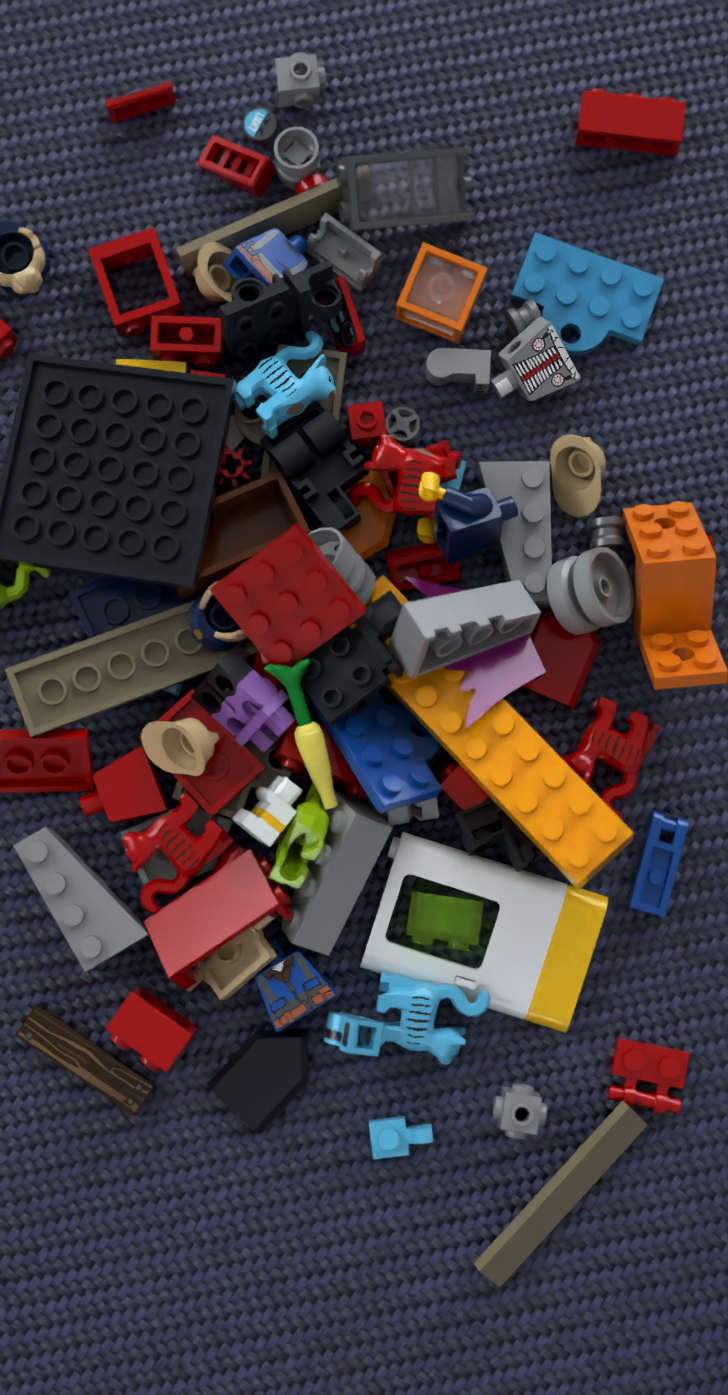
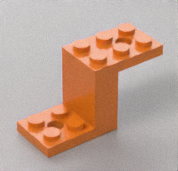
M675 501L667 505L651 506L640 504L632 508H623V523L636 556L633 630L654 690L727 684L728 670L711 631L717 557L693 503Z

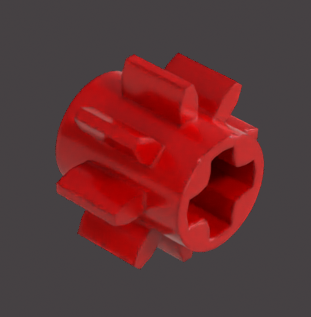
M225 445L219 473V488L227 483L231 484L234 490L237 488V482L241 479L244 482L250 481V477L244 472V469L251 468L252 461L243 460V448H240L236 453L230 451L229 446ZM232 461L233 465L237 467L236 474L229 475L228 469H225L226 462Z

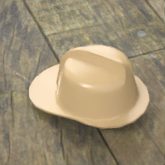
M218 242L206 243L199 250L197 256L198 265L192 274L195 277L199 291L204 297L214 302H231V289L236 279L224 268L223 264L232 253V250Z
M573 434L561 436L553 443L550 450L554 498L559 507L568 515L574 517L588 516L597 508L601 499V476L606 467L604 453L592 441L591 437L582 438Z
M185 718L175 722H150L143 728L141 739L147 756L162 770L176 774L200 776L205 771L206 762L214 754V744L219 740V735L216 732L208 731L199 720Z

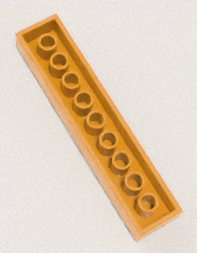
M382 575L375 581V589L364 606L371 605L389 590L392 591L402 606L403 603L409 601ZM352 622L349 626L353 629L356 625ZM390 637V638H388L384 643H385V644L388 646V648L391 650V648L389 647V643H390V640H391V637ZM442 667L411 680L405 670L400 678H397L392 672L387 675L393 684L385 686L578 890L633 841L634 833L504 699L493 705L476 722L466 728L467 712L476 689L461 692L460 687L466 676L471 673L470 671L448 670Z

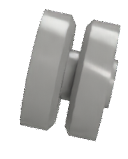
M597 547L585 551L579 556H570L558 560L549 570L547 594L550 606L558 622L573 635H583L596 631L600 627H609L623 623L630 617L633 609L631 579L622 560L608 547Z

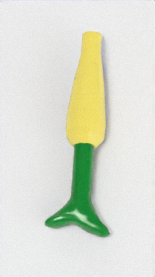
M303 659L293 667L269 664L264 669L274 675L287 689L298 724L294 732L296 745L308 773L320 794L324 809L334 808L338 803L333 789L331 767L324 734L320 725L311 720L300 684L302 676L311 660Z

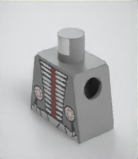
M538 317L500 351L498 356L506 371L490 382L501 399L517 389L518 393L526 400L534 401L577 382L581 377L552 323L542 317Z

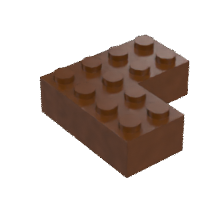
M281 470L214 498L196 590L175 587L181 602L198 595L202 589H206L213 583L223 579L297 522L306 533L310 532Z

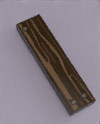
M39 1003L34 1006L15 1034L132 1116L137 1114L156 1085Z

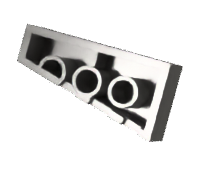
M478 462L476 475L481 489H490L496 501L511 496L518 508L517 517L503 522L501 539L495 543L501 559L505 581L520 580L537 607L548 608L550 602L547 594V576L552 566L550 462Z
M520 580L403 603L389 647L411 680L531 634L541 615V611Z
M334 790L338 805L331 809H325L330 822L324 838V845L315 861L308 860L307 876L300 888H295L289 904V909L294 918L289 921L283 918L281 926L282 931L292 944L328 956L393 828L367 802Z
M44 827L13 845L84 972L94 969L149 936L145 924L53 828Z

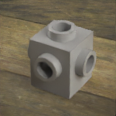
M295 53L290 57L275 58L280 107L296 106L298 108H307L314 103H321L320 89H326V77L324 67L318 68L316 54Z
M512 1083V1088L502 1086L501 1097L495 1096L493 1118L497 1119V1124L501 1130H506V1136L527 1139L528 1134L537 1135L538 1125H545L547 1104L542 1103V1097L538 1092L534 1091V1086L520 1083ZM524 1107L528 1110L525 1119L515 1118V1111L518 1108Z

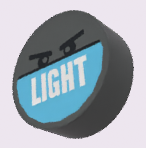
M258 107L246 113L243 119V131L247 140L255 145H265L275 138L277 134V121L270 110Z

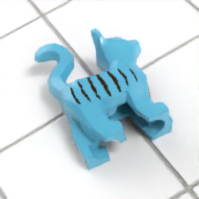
M308 331L305 334L306 339L310 343L309 346H288L280 350L276 355L261 360L255 370L237 384L234 402L242 410L255 404V398L258 395L266 397L267 401L259 405L256 413L264 422L262 430L271 439L278 435L277 426L282 422L301 414L313 401L331 399L336 394L337 390L334 385V379L326 368L327 358L324 354L319 356L301 379H298L286 365L290 360L307 361L313 359L321 352L323 340L314 331Z
M381 972L379 991L387 993L378 995L376 1011L386 1013L389 1008H398L401 1010V1021L382 1022L384 1026L380 1047L386 1041L394 1042L410 1051H429L438 1058L441 1064H451L455 1055L459 1053L460 1046L466 1044V1040L462 1038L466 1034V1028H434L435 1016L440 1001L448 998L452 1001L458 1012L467 1017H478L487 1011L490 1005V995L488 991L482 989L478 994L476 1002L470 1003L459 987L450 984L436 985L431 982L417 981L401 974Z

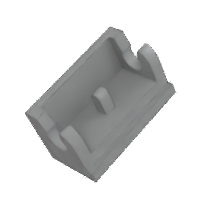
M325 213L320 219L318 232L315 235L311 233L308 237L306 254L319 263L328 260L333 266V273L338 277L343 276L347 284L361 293L380 269L382 253L328 213Z

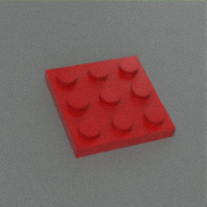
M298 522L210 589V592L270 664L292 667L357 620L367 610Z

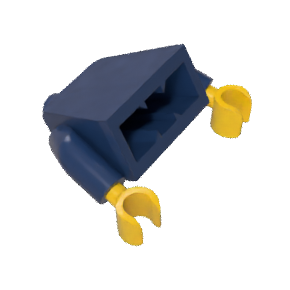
M432 472L422 474L418 491L420 498L429 502L437 498L441 499V501L435 504L434 520L428 518H420L418 520V537L424 544H432L436 541L448 565L496 543L501 539L503 522L518 516L517 505L511 496L496 501L488 488L468 493L449 486L446 490L440 488V477Z

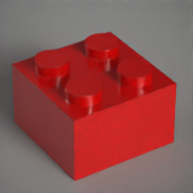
M141 986L131 991L105 1029L112 1033L110 1039L124 1050H128L131 1047L142 1055L140 1061L155 1072H158L161 1068L167 1072L177 1061L199 1027Z

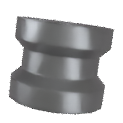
M532 299L525 301L519 309L510 308L505 311L506 322L514 339L535 319L542 317L538 306Z
M398 407L388 414L385 421L387 435H392L405 448L411 446L419 435L420 420L418 415L407 407Z
M609 516L589 520L588 529L592 531L593 539L590 541V550L597 547H608L611 550L624 548L625 539L621 536L620 530L624 526L623 518Z

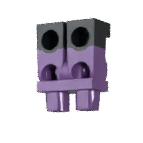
M238 644L217 663L191 697L227 731L237 735L234 739L237 743L243 746L251 740L264 753L296 718L283 706L289 696L282 689L278 692L273 682L261 677L245 661L249 653Z

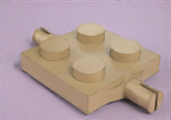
M271 913L195 964L193 973L197 983L188 988L187 991L191 992L199 983L205 981L212 987L220 1001L228 999L276 958V953L264 937L262 931L269 922L276 918V913Z

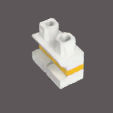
M277 775L267 788L257 786L256 797L259 802L250 812L239 808L231 820L257 841L270 847L297 813L291 805L301 794L302 790L287 777L282 778Z

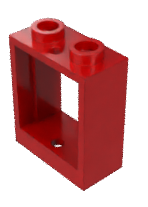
M154 227L88 249L119 337L124 335L133 337L143 333L145 328L151 326L152 315H184ZM155 255L169 298L120 315L106 271Z

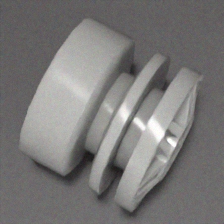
M325 527L307 533L365 605L375 589L376 577L370 566L364 562L359 554L355 553L352 545L340 531L332 527Z

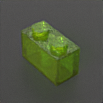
M411 891L405 934L412 936V943L433 946L434 939L448 941L447 948L469 951V944L478 945L484 902Z

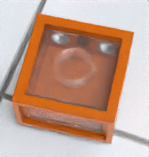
M423 242L396 304L395 319L459 344L484 286L488 268Z

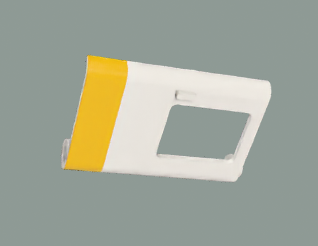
M402 832L400 838L394 836L387 856L394 860L360 967L380 974L381 972L401 974L417 981L431 982L436 985L450 984L459 987L470 1003L476 1002L479 992L484 989L490 995L489 1009L566 1033L606 914L608 897L584 889L578 890L575 886L525 870L516 871L512 866L478 855H469L465 851ZM406 875H415L498 902L500 905L483 962L479 968H471L387 940V928L403 878Z

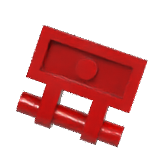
M616 1037L610 1073L623 1076L624 1078L622 1087L608 1086L607 1099L620 1103L624 1101L630 1108L633 1105L652 1108V1112L664 1114L665 1111L679 1114L681 1099L668 1097L669 1086L684 1088L690 1053ZM637 1080L655 1083L654 1094L636 1090Z

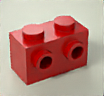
M152 315L150 351L154 360L194 363V366L203 369L215 368V364L224 365L220 318Z

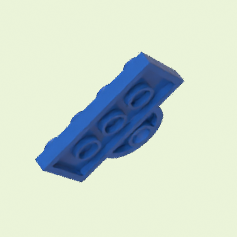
M377 691V698L367 708L355 715H346L332 726L310 698L311 705L379 814L436 798L439 795L442 787L427 765L437 752L439 742L404 705H388L381 692ZM411 729L420 731L424 737L415 735Z

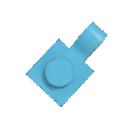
M405 1116L369 1120L373 1160L410 1155L409 1144L433 1142L432 1124L406 1127Z

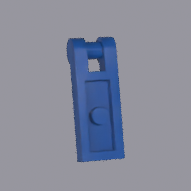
M652 811L628 907L665 917L688 828V820L679 817L673 820L664 817V813ZM661 831L671 834L670 844L658 841Z

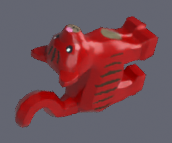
M382 435L378 444L373 449L371 461L364 464V469L372 471L398 470V483L394 498L387 500L375 485L369 482H358L351 487L348 499L355 508H358L361 497L368 496L375 508L383 513H401L408 516L419 514L434 520L435 504L441 501V499L437 498L429 502L420 498L418 491L422 474L432 472L439 477L454 476L455 469H459L461 466L462 452L452 451L447 457L440 456L423 448H405L392 435Z
M601 697L596 699L592 708L597 715L582 733L578 749L571 754L563 755L562 759L587 785L594 776L596 761L622 774L623 782L621 784L607 787L599 796L622 819V814L613 808L612 803L616 799L630 796L636 788L644 756L652 748L660 725L648 723V716L633 711L627 720L630 725L629 731L626 734L612 728L617 703Z
M187 790L180 795L181 804L176 809L158 817L146 831L137 833L129 831L121 839L125 848V854L133 863L130 868L133 872L148 864L158 849L169 858L177 870L175 879L157 878L147 882L141 890L140 901L147 912L156 914L160 910L159 905L155 901L157 893L177 894L184 890L204 864L219 857L234 841L223 827L220 828L212 817L205 823V831L198 836H195L186 827V824L199 806L198 802Z

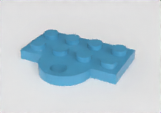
M535 232L511 299L520 303L532 299L539 310H542V317L552 323L568 355L577 356L595 350L601 345L607 334L640 345L664 278ZM565 328H572L578 332L579 340L575 343H566L561 338L560 332Z

